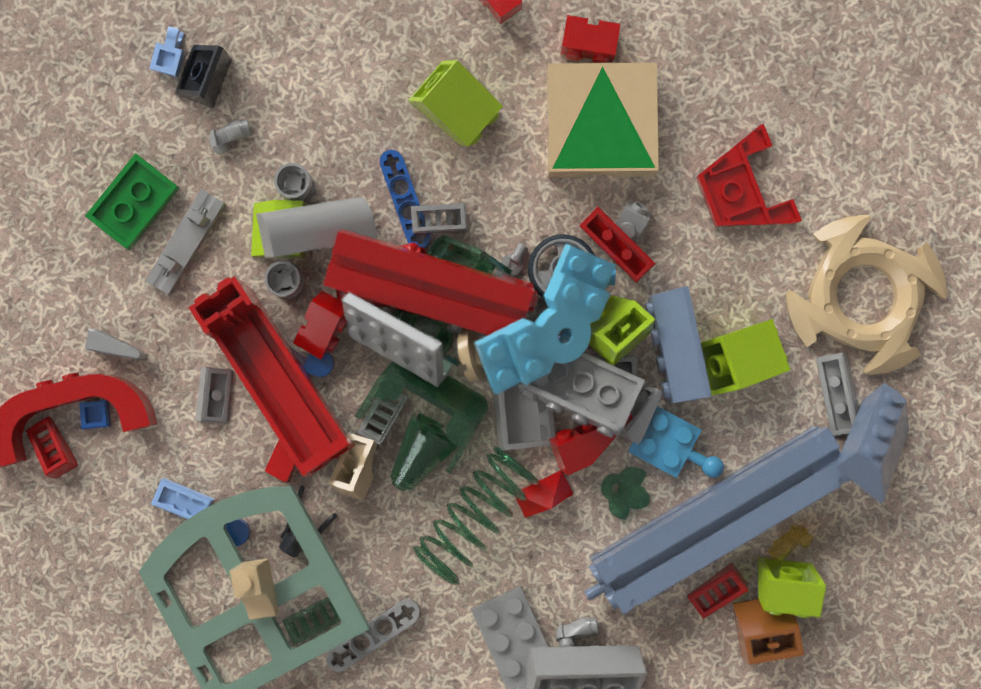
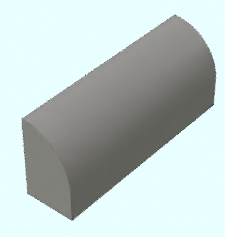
M362 197L256 214L265 258L334 246L337 232L341 229L377 238L372 211L367 201Z

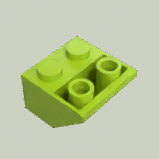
M612 295L607 300L600 319L590 323L591 337L589 345L605 361L614 366L651 333L655 318L636 301Z

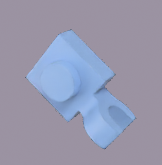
M168 27L165 43H156L149 69L172 77H179L185 55L182 49H178L184 37V33L180 32V29Z

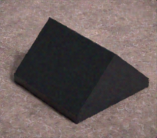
M193 45L174 94L214 108L232 58L219 45Z

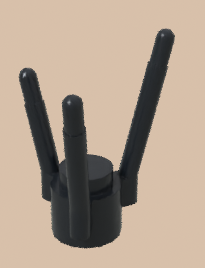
M303 485L300 486L297 493L300 499H302L305 490ZM333 513L317 529L319 534L337 517L336 513ZM287 522L280 536L283 540L279 548L287 555L297 557L303 550Z

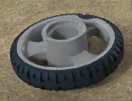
M559 234L544 239L535 247L528 262V277L530 283L534 285V290L540 297L545 299L544 294L547 290V285L550 283L555 266L558 264L566 244L595 256L592 249L583 240L572 235ZM555 246L558 256L552 260L549 270H537V264L543 252Z

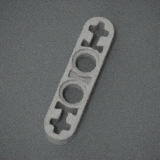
M405 598L368 622L371 626L370 629L359 635L367 636L370 646L367 649L357 648L355 645V638L357 636L329 650L326 657L328 667L336 672L346 670L411 626L419 617V604L411 598ZM406 605L407 608L413 607V617L409 618L407 615L399 620L402 625L398 627L396 619L390 613L394 612L395 617L403 612L402 606ZM381 620L390 621L393 630L388 634L380 633L377 628L378 622ZM349 643L352 652L346 655L343 660L344 664L340 661L335 663L333 661L335 657L334 652L337 651L338 654L344 653L348 649L345 644Z

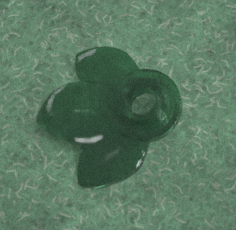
M626 467L619 474L607 475L602 480L601 493L608 500L609 510L615 517L625 520L628 517L630 508L642 509L650 504L649 494L641 486L647 475V472L643 469ZM617 483L618 490L613 493L612 486Z

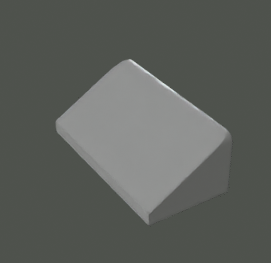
M201 367L195 420L227 423L233 370Z

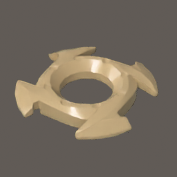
M858 215L831 222L812 234L818 243L825 242L829 248L826 249L810 284L807 297L809 302L789 290L785 294L787 311L795 333L806 348L816 342V334L821 333L853 349L876 352L864 368L863 374H883L902 368L921 356L918 348H911L907 341L923 306L925 287L939 298L946 299V280L939 259L927 242L917 248L918 255L915 257L879 240L858 238L871 218L869 215ZM856 266H871L880 270L888 277L893 287L894 300L891 310L885 318L872 325L853 322L844 315L838 305L837 287L839 281L848 270Z

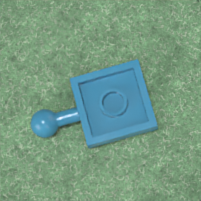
M658 406L641 443L636 444L632 442L628 450L629 453L677 478L686 459L701 466L704 474L710 478L719 477L724 471V464L720 458L716 456L705 457L692 450L702 431L701 429Z

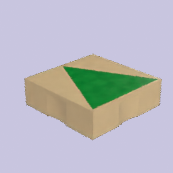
M657 63L548 64L546 72L548 178H585L593 175L654 177L659 171Z

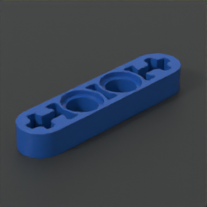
M387 150L380 157V167L407 242L411 243V239L415 237V234H413L412 227L407 230L406 226H411L412 220H406L402 212L407 206H420L401 153L396 150ZM393 156L394 160L399 159L396 167L398 173L404 171V175H393L391 167L385 166L388 163V157ZM405 181L409 186L407 193L404 195L396 194L393 189L396 182ZM419 213L420 221L423 223L420 227H426L424 215ZM426 234L427 237L423 239V244L419 245L420 247L426 249L430 245L431 234Z

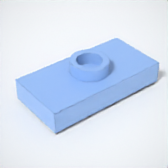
M163 478L160 481L151 505L189 519L201 510L211 506L214 498Z

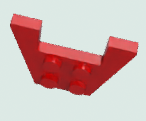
M764 124L759 125L696 177L715 227L797 224L802 221L794 199L769 208L766 207L747 157L773 146Z

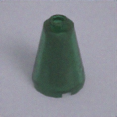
M414 413L409 420L390 474L393 480L392 484L401 491L413 490L458 447L459 439L452 431L447 435L442 430L444 425L435 419L421 413L416 417Z

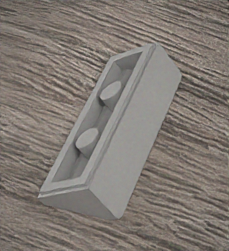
M847 352L816 357L831 433L834 437L849 435L859 407Z

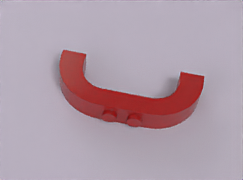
M79 372L62 376L63 381L53 383V380H46L36 383L37 388L13 396L0 407V468L27 461L23 446V431L27 422L40 412L94 397H101L109 401L116 408L123 432H132L158 424L154 409L140 388L118 376L103 374L80 376Z

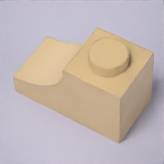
M350 433L349 437L355 446L340 456L328 484L342 495L364 501L374 477L372 475V461L377 443L374 440Z
M269 558L242 562L230 570L234 597L240 598L244 603L249 620L272 617L279 613Z

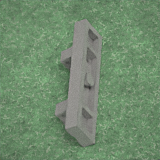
M201 189L145 281L171 296L226 204Z

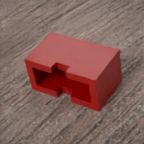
M567 15L560 54L566 55L567 59L574 61L586 58L592 59L593 63H613L621 23L599 20V24L594 25L588 24L589 18Z
M322 290L310 302L304 319L308 320L306 326H300L293 342L296 346L319 359H322L327 352L333 353L340 342V339L337 338L339 331L342 333L347 326L342 301Z

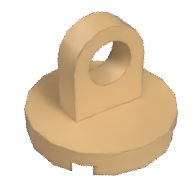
M462 328L458 337V353L462 365L466 364L468 371H464V374L471 382L483 380L485 370L474 343L485 337L479 338L476 331Z

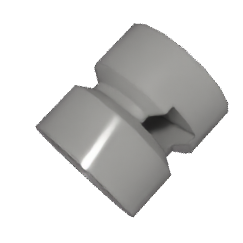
M287 163L277 170L274 184L277 191L286 200H297L306 203L313 197L315 182L303 166L296 163Z
M278 261L267 269L265 284L272 294L283 299L292 300L304 292L306 278L304 273L292 263Z

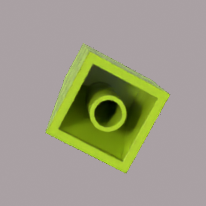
M458 60L442 61L408 100L458 144L469 147V145L473 146L480 140L482 130L487 125H492L500 116L498 112L503 107Z
M773 319L701 342L711 396L740 390L791 371Z

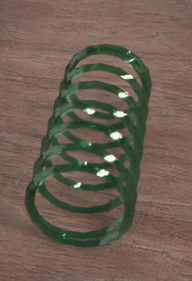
M493 446V451L496 454L488 453L486 455L487 461L508 485L482 470H474L473 476L492 499L475 489L461 486L460 494L475 513L456 503H447L446 509L448 514L459 528L447 521L435 519L433 521L434 530L443 542L430 536H421L419 538L421 546L413 545V552L421 562L443 580L455 586L460 584L457 575L432 554L424 540L443 548L465 563L469 568H472L473 563L450 542L438 524L455 531L482 551H487V546L462 523L452 508L470 516L495 534H500V529L474 504L466 492L485 501L504 515L514 517L513 512L484 483L480 476L490 480L522 501L527 500L525 493L503 472L494 460L510 468L533 484L540 485L539 480L498 446ZM424 555L427 556L436 566H434L426 557H424Z

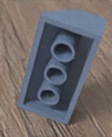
M689 286L651 295L648 298V303H645V310L655 318L654 329L651 330L650 335L653 346L657 345L659 356H656V365L658 371L663 372L665 382L661 383L664 399H668L670 404L710 397L711 391Z
M884 383L863 399L835 468L879 503H882L886 498L909 432L907 402L898 391Z

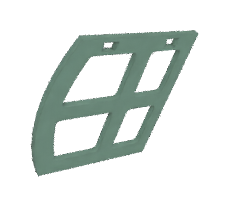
M293 485L270 486L246 491L201 510L170 533L151 553L139 571L141 578L202 689H257L365 632L371 627ZM280 511L283 513L304 551L309 565L274 584L278 607L320 585L324 588L341 619L340 625L296 648L290 646L275 616L249 620L246 607L242 601L240 604L200 626H194L167 579V573L202 537H206L231 580L230 570L244 562L227 531V523L260 513ZM163 590H166L173 603L168 607L160 594ZM247 623H253L272 655V661L227 684L222 680L206 650V646ZM205 664L213 677L209 681H207L200 668Z

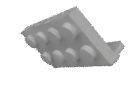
M348 293L342 299L349 337L437 387L452 369L451 363L442 358L440 342L351 293Z
M583 352L574 361L568 363L554 362L549 374L527 385L520 382L518 388L522 392L521 396L532 402H536L539 399L547 403L546 407L551 411L559 414L562 411L573 415L571 419L585 426H587V423L598 427L597 431L612 438L613 435L620 437L645 380Z

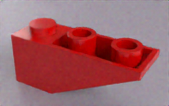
M631 413L626 421L625 426L633 418ZM587 423V426L580 424V426L573 429H563L557 432L555 437L550 438L549 442L558 467L568 476L593 465L617 436L613 435L612 438L605 436L597 431V426Z

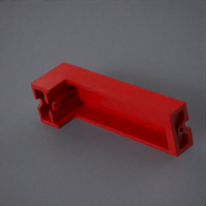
M344 229L337 232L332 258L323 286L486 335H491L523 318L529 320L526 314L528 310L533 312L538 297L537 292L534 291V285L530 282L502 274V277Z
M235 276L225 278L217 284L216 292L211 295L204 293L194 300V304L188 307L205 335L215 339L302 476L310 478L326 467L333 459L339 458L355 445L251 287Z

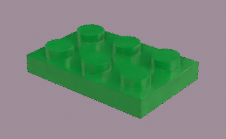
M135 153L86 213L85 217L125 249L131 250L180 187Z

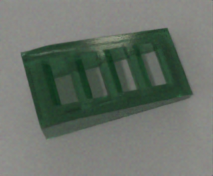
M328 596L286 616L282 620L293 645L341 621ZM327 603H329L335 615L332 619L325 608ZM316 609H319L325 622L320 623L315 613ZM306 614L309 615L314 626L311 629L304 617ZM297 619L303 630V633L301 634L299 633L294 622Z

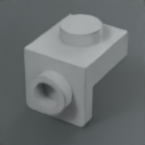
M628 200L616 224L636 243L650 219L651 212L648 211L644 204L637 201L633 203Z

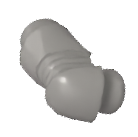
M234 120L216 131L213 128L209 135V145L214 147V152L216 154L225 153L228 151L227 143L252 136L248 120Z
M584 616L564 626L561 623L556 632V641L559 642V647L574 646L573 640L599 634L596 617L586 618Z

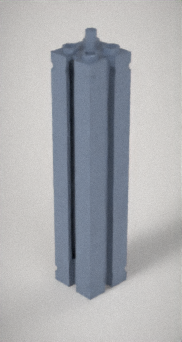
M811 426L803 431L802 434L794 436L607 546L603 551L590 556L593 564L589 568L598 583L584 591L589 601L604 593L613 609L615 610L619 607L624 615L632 610L635 605H641L841 487L842 483L851 481L835 468L841 452L829 428Z

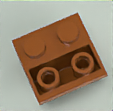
M758 598L732 603L741 657L749 665L804 656L800 629L794 614H770L763 610Z

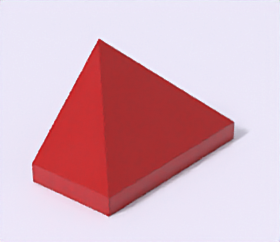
M559 470L513 494L526 518L552 509L572 496L573 492L563 471Z

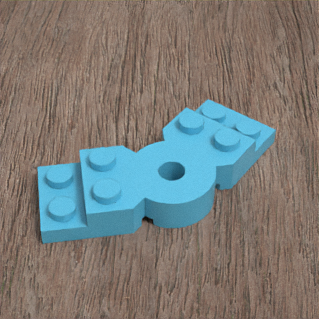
M566 244L544 294L546 304L550 308L546 309L538 317L536 323L523 318L474 343L491 389L495 394H499L520 382L527 385L549 374L554 362L568 363L583 354L591 337L590 323L600 319L610 293L605 290L615 269V264ZM563 329L562 335L558 338L559 332Z

